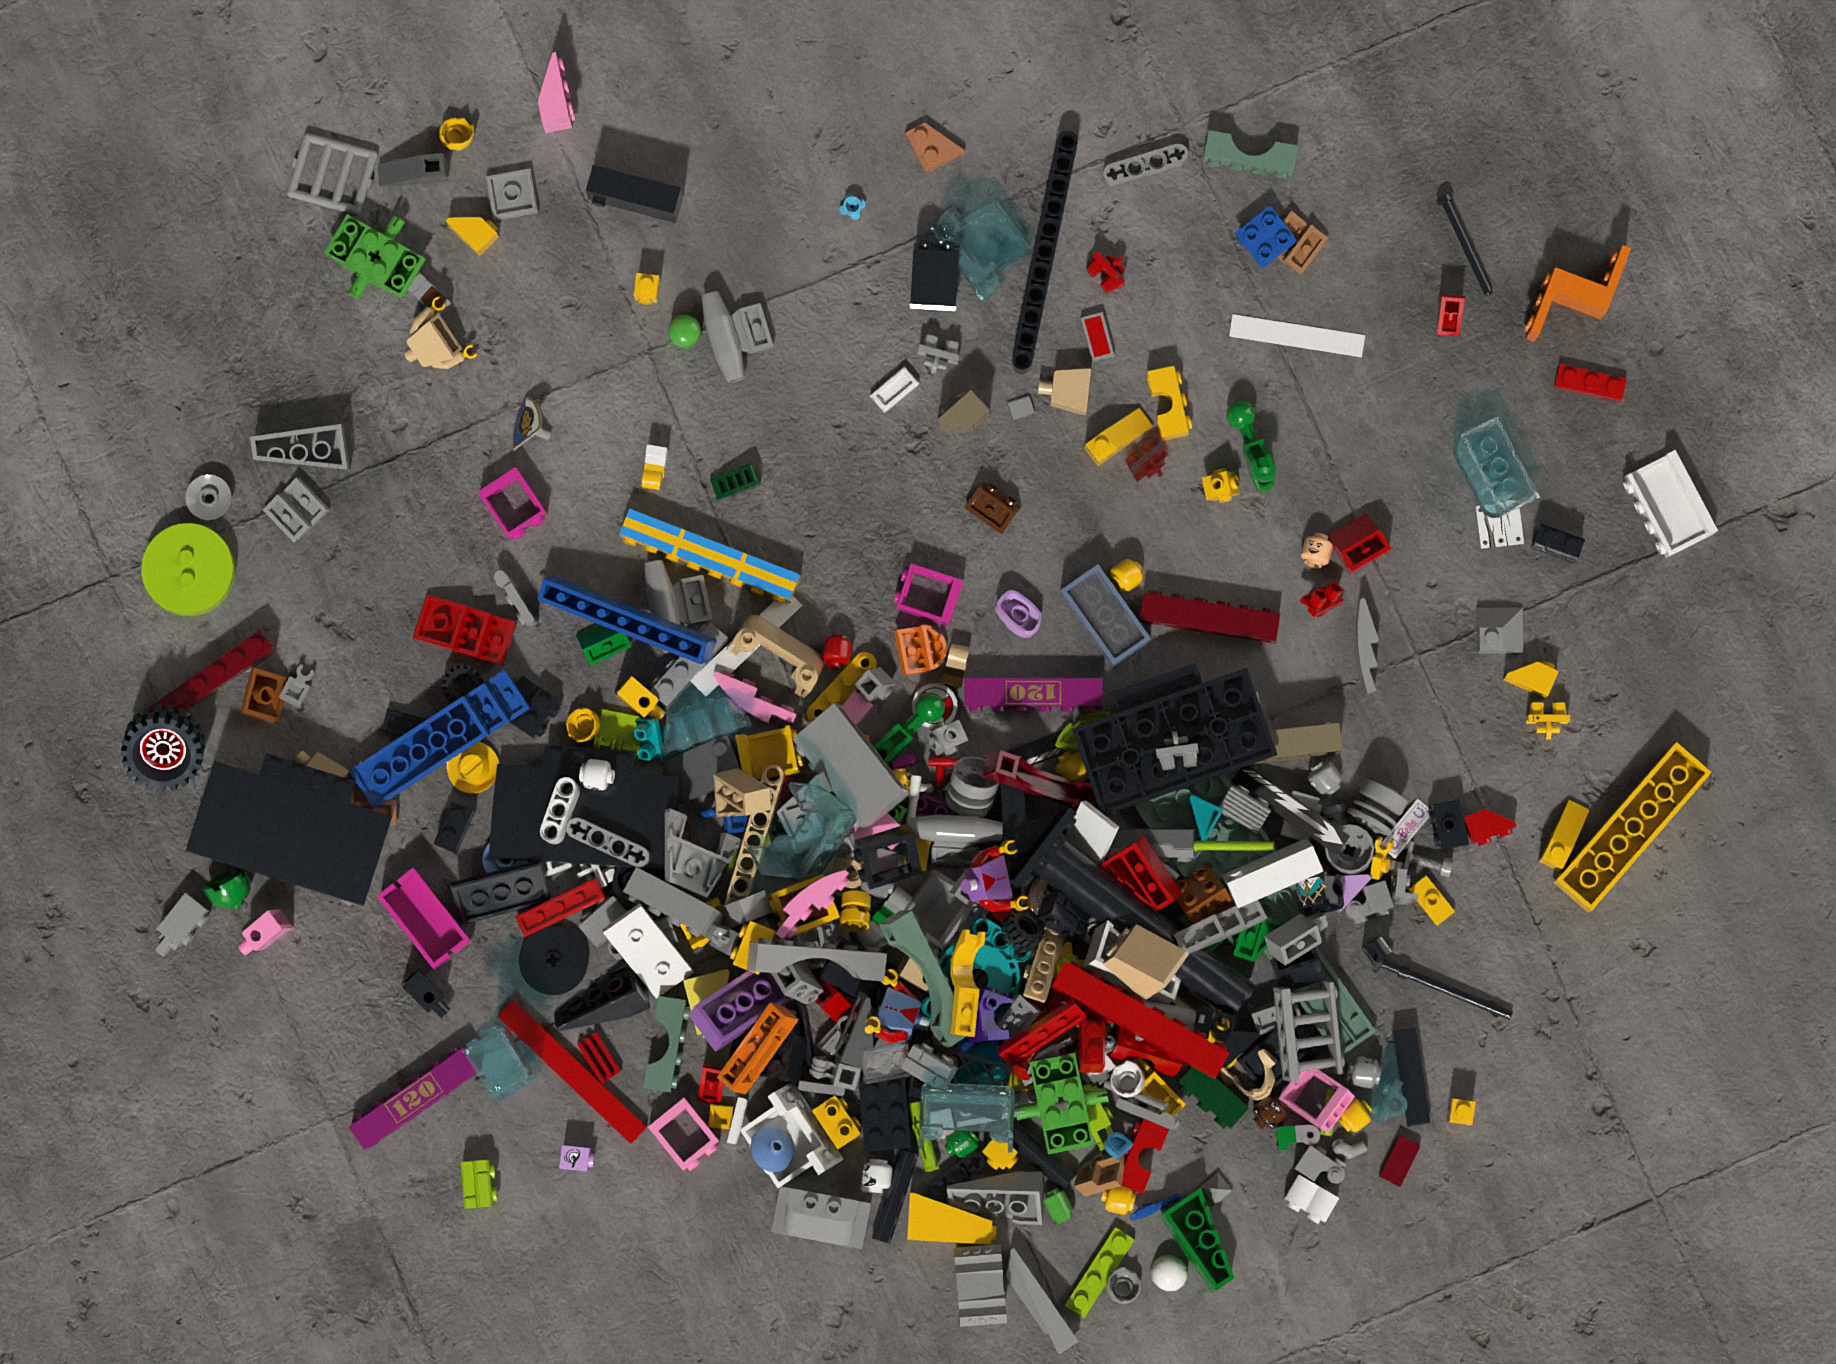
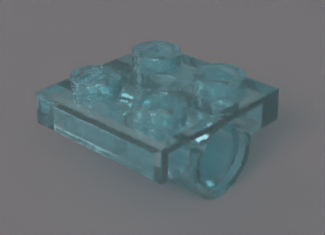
M1392 1079L1390 1082L1384 1083L1380 1091V1095L1383 1097L1380 1103L1374 1104L1370 1115L1373 1116L1371 1122L1379 1126L1384 1125L1387 1117H1397L1406 1111L1407 1100L1403 1095L1399 1094L1404 1082ZM1391 1099H1395L1398 1102V1109L1395 1112L1390 1110L1388 1106Z

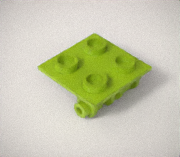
M602 709L600 717L601 728L595 737L594 748L636 751V763H638L640 744L635 738L634 730L636 729L635 720L639 716Z

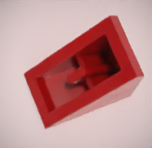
M1441 295L1438 300L1437 335L1460 336L1465 296Z
M703 1064L698 1101L721 1105L724 1083L717 1076L723 1068Z

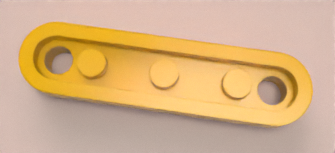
M859 653L812 703L807 711L810 723L816 719L814 716L816 710L824 712L833 703L843 706L854 691L858 690L854 686L868 669L876 668L877 666L876 659L871 653ZM866 659L870 664L868 667H862L861 661Z

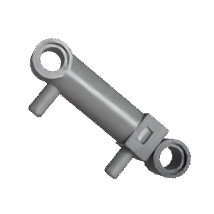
M1145 1000V1006L1151 1009L1153 1006L1165 1012L1164 1016L1168 1019L1173 1020V1018H1177L1186 1024V1029L1192 1032L1196 1029L1206 1035L1205 1039H1208L1209 1033H1211L1216 1041L1225 1042L1233 1035L1235 1020L1226 1012L1218 1013L1213 1017L1214 1010L1198 1007L1197 1010ZM1225 1024L1228 1029L1220 1030L1217 1028V1025ZM1135 1035V1039H1136V1040H1138V1041H1142V1040H1143L1142 1038H1140V1037H1138V1036Z

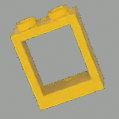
M823 874L771 894L773 899L769 903L773 913H779L781 919L780 922H777L779 928L787 920L779 898L807 888L812 883L823 878ZM834 901L827 908L828 916L797 927L798 930L792 937L840 919Z

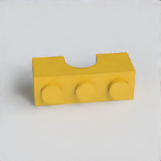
M1174 366L1147 371L1146 376L1151 397L1165 396L1172 405L1168 413L1157 415L1156 418L1161 441L1188 436V429H1192L1190 416H1185L1183 408L1187 407L1185 394H1180L1179 385H1182L1180 372H1176Z

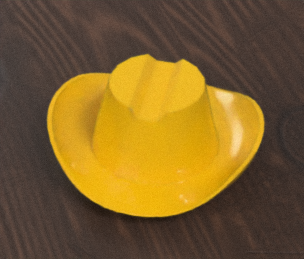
M478 742L447 762L448 777L451 783L464 793L474 794L482 792L495 782L499 759L492 748Z

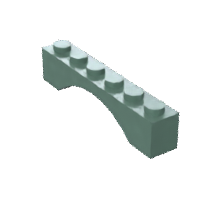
M900 910L880 923L879 926L888 944L908 955L922 972L929 988L931 999L930 1028L940 1046L951 1047L966 1036L950 1034L954 994L949 987V980L942 973L939 967V960L932 953L929 947V940L922 933L918 925L919 920L911 910Z

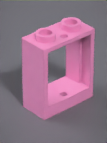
M1318 1069L1303 1071L1299 1074L1300 1081L1287 1084L1282 1089L1279 1099L1287 1107L1328 1134L1355 1096L1347 1088ZM1313 1076L1336 1090L1317 1118L1294 1103Z
M685 1098L648 1126L683 1171L687 1168L689 1171L693 1170L701 1163L698 1160L704 1154L710 1156L719 1148L716 1145L720 1142ZM687 1110L709 1137L710 1141L684 1162L659 1131L683 1111Z

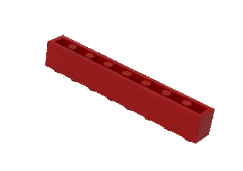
M1072 960L1070 963L1065 961L1052 984V989L1070 999L1074 998L1084 1007L1213 1079L1217 1077L1229 1055L1225 1045L1218 1041L1211 1043L1205 1039L1206 1035L1196 1029L1193 1032L1186 1029V1024L1179 1019H1168L1164 1016V1011L1155 1006L1152 1009L1145 1006V1001L1138 996L1132 995V997H1129L1123 993L1124 989L1114 983L1110 986L1103 982L1104 978L1094 972L1088 974L1083 971L1084 967Z

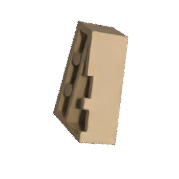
M736 768L713 774L716 817L746 816L771 810L772 792L770 788L741 769Z

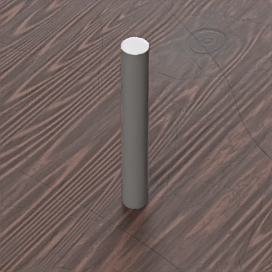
M1107 1079L1104 1082V1087H1106V1089L1114 1091L1111 1087L1110 1080ZM1141 1092L1133 1097H1129L1164 1112L1168 1108V1103Z

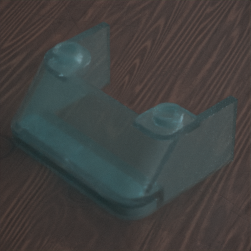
M790 782L788 786L801 811L807 812L806 816L793 836L781 835L776 837L769 847L750 845L748 850L761 875L809 880L824 872L856 823L857 818L850 807L822 786Z
M923 1084L921 1086L919 1149H924V1139L935 1140L943 1134V1130L990 1132V1137L995 1142L1006 1143L1008 1141V1152L1013 1153L1015 1090L1009 1086Z

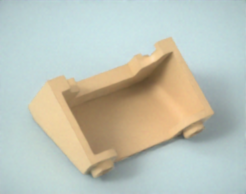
M758 615L747 617L726 650L736 656L741 651H750L752 653L757 645L760 644L796 667L791 675V678L796 683L794 693L804 699L811 692L824 667L821 655Z

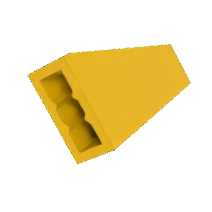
M910 1193L907 1240L991 1245V1240H996L997 1226H992V1221L927 1197Z

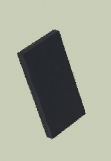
M540 860L450 883L462 925L534 907L551 899Z

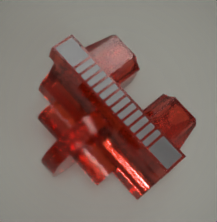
M1148 439L1141 447L1146 453L1142 458L1133 453L1125 459L1133 478L1138 482L1145 475L1147 478L1154 474L1159 478L1163 476L1161 468L1166 464L1164 459L1168 454L1161 442L1157 444Z

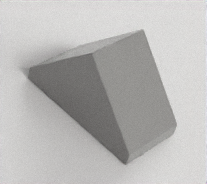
M765 890L722 906L729 928L773 912Z

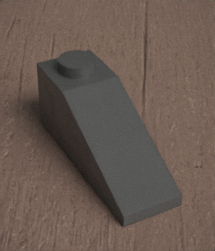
M860 991L834 1056L842 1063L865 1070L867 1064L872 1061L874 1046L873 1033L867 1034L865 1032V1027L870 1025L866 1020L872 1017L871 1001L867 995Z

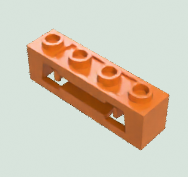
M769 1003L717 1078L731 1091L746 1094L799 1019L784 1006ZM768 1016L772 1017L768 1023L765 1022ZM734 1064L737 1065L736 1069H731Z

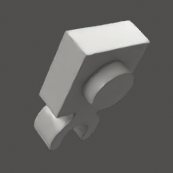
M302 664L297 668V678L295 679L290 676L279 695L280 699L298 708L301 707L310 690V686L306 682L311 681L314 677V670H311L307 676L301 674L303 670Z

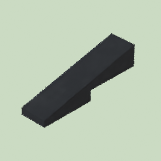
M1416 1027L1395 1030L1392 1032V1039L1407 1127L1429 1124L1430 1116Z

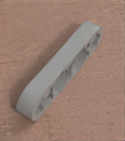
M1173 144L1111 163L1104 168L1103 179L1108 185L1115 186L1181 166L1187 161L1188 150L1183 144ZM1177 149L1179 153H1184L1181 156V160L1173 157L1169 159L1170 164H1167L1165 152H1168V156L1174 155ZM1160 156L1163 164L1159 167H1153L1150 164L1151 157ZM1132 162L1139 163L1141 171L1137 174L1131 173L1128 170L1129 164ZM1124 165L1127 177H1123V173L1118 174L1116 180H1113L1112 177H1107L1111 169L1114 172L1122 171L1121 166Z
M572 818L566 825V831L570 837L633 866L643 867L651 860V853L646 847L585 819ZM580 822V827L585 830H589V826L592 827L587 834V840L584 839L586 834L583 832L574 834L573 824ZM596 831H601L604 834V841L601 844H595L592 840V835ZM617 840L625 844V850L621 854H617L613 850V844ZM630 845L633 846L631 851L635 853H640L642 850L645 860H640L638 863L636 862L637 857L629 855L627 859L625 856L630 851Z

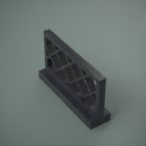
M924 1041V1043L936 1049L940 1056L943 1054L942 1051L949 1053L946 1055L948 1057L958 1055L963 1065L958 1067L956 1072L966 1068L971 1079L960 1084L956 1075H954L953 1080L957 1087L951 1091L939 1092L929 1085L921 1084L920 1079L915 1077L913 1086H910L908 1096L993 1120H1001L1003 1115L1002 1108L1013 1065ZM975 1061L981 1062L985 1069L984 1072L977 1076L973 1075L968 1066ZM986 1063H987V1064H990V1065H994V1066L988 1068V1066L986 1065ZM997 1067L1005 1068L1004 1079L996 1083L990 1071ZM988 1074L993 1085L982 1091L976 1079ZM974 1082L979 1094L972 1098L967 1097L963 1087ZM994 1088L999 1094L997 1105L989 1103L985 1096V1093ZM959 1090L962 1095L957 1094V1093H954V1092H956V1091ZM981 1096L984 1101L978 1100L977 1098Z

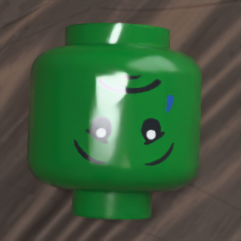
M972 1125L956 1126L954 1128L955 1131L945 1137L947 1142L945 1148L950 1155L956 1154L958 1157L964 1158L978 1148L980 1136Z

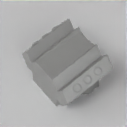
M1001 1245L954 1248L960 1327L1007 1323Z

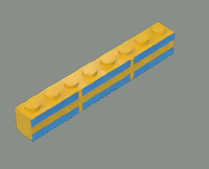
M632 509L628 510L619 533L620 537L624 538L623 542L628 545L636 546L637 543L645 546L644 550L655 555H657V552L666 554L665 558L672 562L684 561L687 563L686 566L693 570L699 571L702 568L709 571L708 575L717 579H721V576L730 579L729 583L740 588H742V585L751 587V592L761 596L764 593L772 595V600L781 604H785V601L791 603L801 578L798 573Z

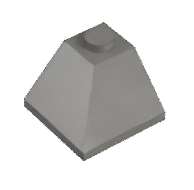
M1476 608L1477 654H1523V608Z

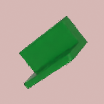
M599 624L576 634L590 666L632 647L627 635Z

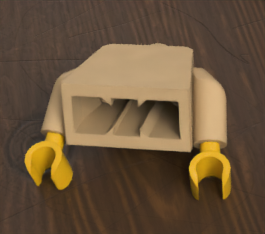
M436 297L432 301L430 308L426 307L414 318L409 330L411 337L406 340L410 348L404 351V355L409 362L418 359L423 367L432 366L433 368L449 369L464 361L463 358L465 357L470 359L476 357L477 351L472 354L466 353L468 348L474 346L472 343H467L464 345L463 351L460 352L462 350L461 346L439 313L434 314L435 311L443 310L446 306L445 303L441 308H437L435 301L440 297Z

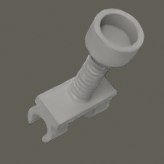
M1401 839L1403 843H1406L1408 841L1405 839ZM1409 841L1403 849L1407 850L1404 863L1391 860L1389 870L1392 871L1398 868L1408 870L1409 863H1415L1421 866L1424 865V867L1435 868L1440 872L1441 876L1448 878L1453 864L1452 859L1445 857L1442 861H1436L1412 854L1414 846L1412 841Z

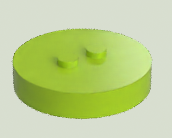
M193 523L177 524L161 531L147 546L141 565L142 580L150 597L165 610L180 616H198L215 609L226 599L235 580V561L229 546L213 530Z

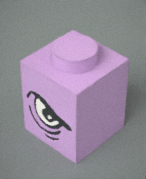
M562 1145L559 1168L589 1172V1167L594 1165L595 1154L591 1153V1148Z

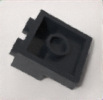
M522 675L516 686L531 708L509 723L535 740L537 736L541 737L548 727L546 723L549 718H555L560 711V700Z

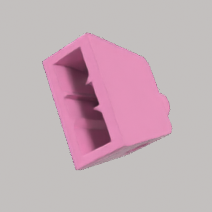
M280 909L268 910L242 932L245 939L237 944V946L244 955H247L253 949L255 951L264 950L291 930L293 926Z

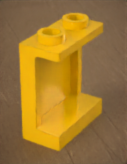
M786 725L782 729L748 736L745 734L736 735L742 771L758 781H761L764 769L773 764L782 766L785 776L801 773L800 766H803V759L795 749L796 743L793 740L797 735V730H793L790 725ZM775 768L770 769L768 772L769 779L780 777V772Z

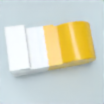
M647 444L642 488L660 491L668 456L667 448Z

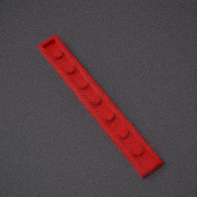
M514 1000L497 1016L630 1144L647 1128Z

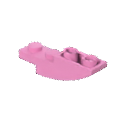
M725 670L722 673L714 672L715 679L727 696L751 716L767 724H770L772 717H776L794 725L797 714L793 713L794 709L784 704L781 707L772 704L773 700L761 695L759 699L756 698L758 688L754 687L756 683L744 678L742 682L733 678L734 674Z
M844 870L823 877L796 895L783 909L789 917L775 933L776 936L781 940H784L786 937L790 939L798 930L796 924L801 919L805 921L813 910L810 909L812 905L819 911L822 907L827 909L835 899L832 896L837 889L842 891L850 881L847 879L849 873Z

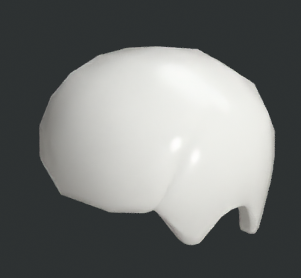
M1126 1060L1123 1064L1115 1066L1110 1077L1111 1087L1117 1095L1126 1098L1133 1097L1140 1093L1144 1087L1145 1074L1137 1063Z
M1161 1255L1154 1260L1150 1268L1152 1281L1165 1291H1177L1184 1286L1188 1278L1187 1267L1174 1255Z

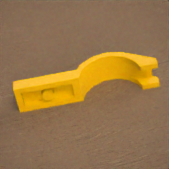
M963 929L952 954L950 975L955 987L950 1034L975 1037L980 989L974 983L972 970L975 955L980 947L984 945L985 932H978L977 935L969 934L970 930Z

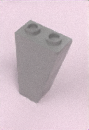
M765 916L756 922L776 932L779 929L776 921ZM775 934L772 943L779 944L780 938ZM803 960L785 967L778 973H772L784 995L806 1005L815 1001L818 995L824 991Z

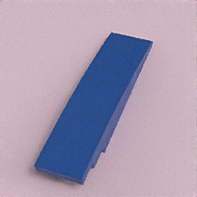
M504 670L349 770L373 809H375L520 716L531 707L507 670Z

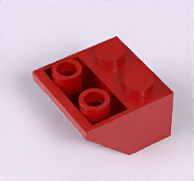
M1367 513L1327 535L1328 540L1333 544L1334 550L1349 575L1386 555L1392 549L1380 528Z

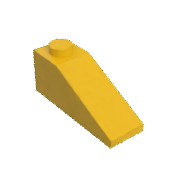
M1138 408L1086 443L1084 449L1099 467L1152 428L1153 425Z
M1568 800L1539 862L1557 871L1563 870L1589 813V809Z

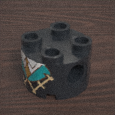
M1321 872L1316 874L1315 877L1296 883L1299 912L1315 914V910L1328 913L1343 908L1344 897L1340 874L1329 875L1328 872Z

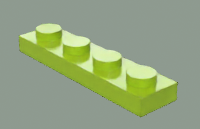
M1115 1227L1067 1300L1065 1306L1085 1318L1105 1287L1107 1278L1118 1267L1135 1240Z

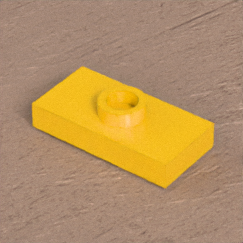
M1427 875L1408 889L1410 893L1418 894L1417 903L1436 926L1455 912Z

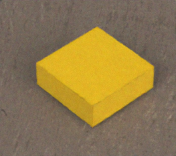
M710 1104L708 1127L730 1129L734 1106Z

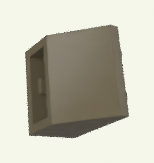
M972 390L968 393L963 391L955 398V403L950 409L947 406L937 415V428L940 431L973 432L989 418V409Z

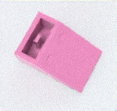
M552 52L538 98L541 120L546 133L572 128L571 121L575 120L571 102H567V99L571 98L567 80L562 79L566 77L562 58H557L556 52Z

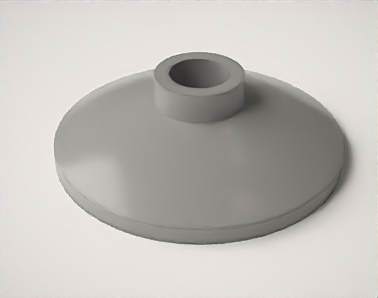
M202 475L194 479L188 486L185 496L186 504L190 512L196 517L203 520H214L221 517L228 510L231 504V491L227 483L220 477ZM213 495V501L210 503L206 502V497Z

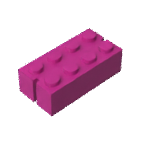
M412 868L397 880L402 885L400 888L395 884H391L378 894L377 898L430 966L437 970L452 958L451 952L454 954L459 953L472 940L418 871Z

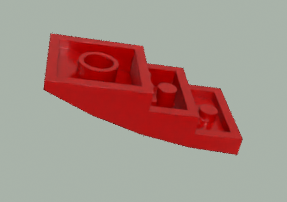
M426 595L413 639L504 666L517 622L473 609L466 605Z

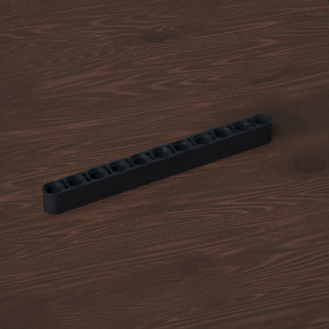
M1070 130L1063 131L1059 135L1012 356V368L1019 374L1027 373L1033 363L1078 145L1077 135ZM1069 138L1074 144L1071 147H1064L1061 143L1062 140ZM1060 160H1065L1069 163V167L1060 169L1057 163ZM1055 182H1061L1065 188L1061 191H1056L1052 185ZM1050 204H1057L1060 210L1057 213H1052L1048 210V206ZM1051 225L1055 228L1056 232L1052 235H1047L1044 233L1043 228ZM1046 247L1050 249L1051 254L1043 257L1038 251ZM1042 269L1047 275L1045 278L1038 279L1035 277L1034 272ZM1033 291H1038L1041 293L1042 298L1034 301L1029 295ZM1028 313H1034L1038 319L1033 323H1029L1025 320V316ZM1024 335H1029L1032 337L1033 342L1025 345L1020 341V338ZM1019 357H1025L1028 360V364L1020 367L1015 361Z

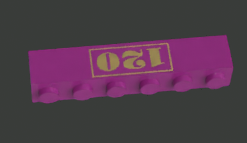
M964 678V708H969V712H982L983 708H992V712H1005L1006 708H1015V712H1028L1029 708H1038V712H1051V708H1061V712H1074V708H1084V712H1097V708H1102V678Z
M459 1046L447 1054L449 1056L448 1059L442 1063L440 1060L434 1062L428 1067L429 1072L423 1076L419 1073L411 1078L409 1086L404 1089L400 1086L390 1093L391 1098L386 1102H383V1100L378 1101L370 1107L372 1109L367 1115L361 1113L351 1120L353 1124L349 1129L362 1148L369 1150L482 1070L465 1047L462 1049Z

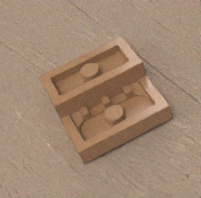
M1288 211L1282 221L1296 238L1297 242L1279 255L1277 259L1297 273L1303 274L1329 238L1312 224H1307L1293 211Z

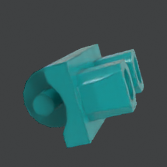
M638 717L635 720L636 729L634 730V735L640 744L638 751L639 759H663L665 753L662 738L665 736V730L660 728L657 718L643 719Z

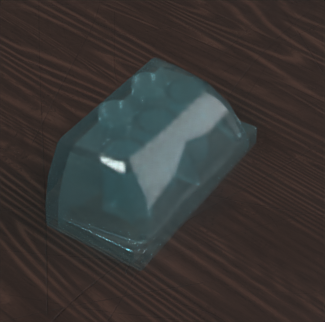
M1498 416L1456 437L1453 444L1454 458L1484 515L1490 518H1499L1540 498Z
M714 697L701 701V705L695 707L687 705L679 708L680 712L668 716L662 730L663 744L661 747L665 757L668 758L727 735L731 737L752 730L753 727L749 716H747L743 708L731 698L723 697L714 700Z

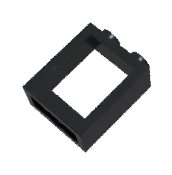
M907 824L854 840L856 849L853 850L856 862L860 863L861 867L858 870V875L861 883H866L870 890L922 874L914 834ZM902 842L907 864L872 875L867 853Z

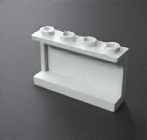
M1676 450L1625 475L1624 488L1628 494L1632 493L1635 499V509L1639 514H1643L1646 520L1644 525L1648 533L1654 535L1657 541L1655 546L1661 555L1664 554L1665 558L1704 540L1718 531Z

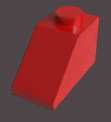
M815 970L812 974L824 991L818 995L814 1002L832 1020L837 1022L852 1006L830 983L819 978V973Z

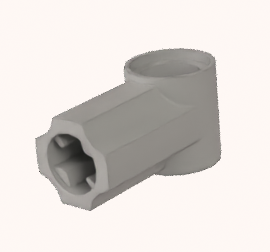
M849 1016L840 1018L835 1026L816 1045L830 1059L834 1057L843 1033L840 1026L842 1022L848 1020Z

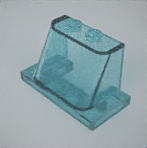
M995 197L986 200L961 215L953 206L947 209L931 228L940 243L951 241L955 245H960L958 269L982 303L988 300L1006 281L1003 274L1026 259L1033 252L1023 238L1022 233L1015 227L1010 216L1003 210Z

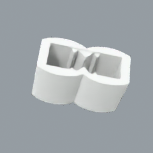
M1298 1175L1284 1199L1288 1201L1286 1206L1296 1212H1299L1300 1209L1308 1213V1219L1319 1224L1320 1221L1326 1222L1339 1198Z

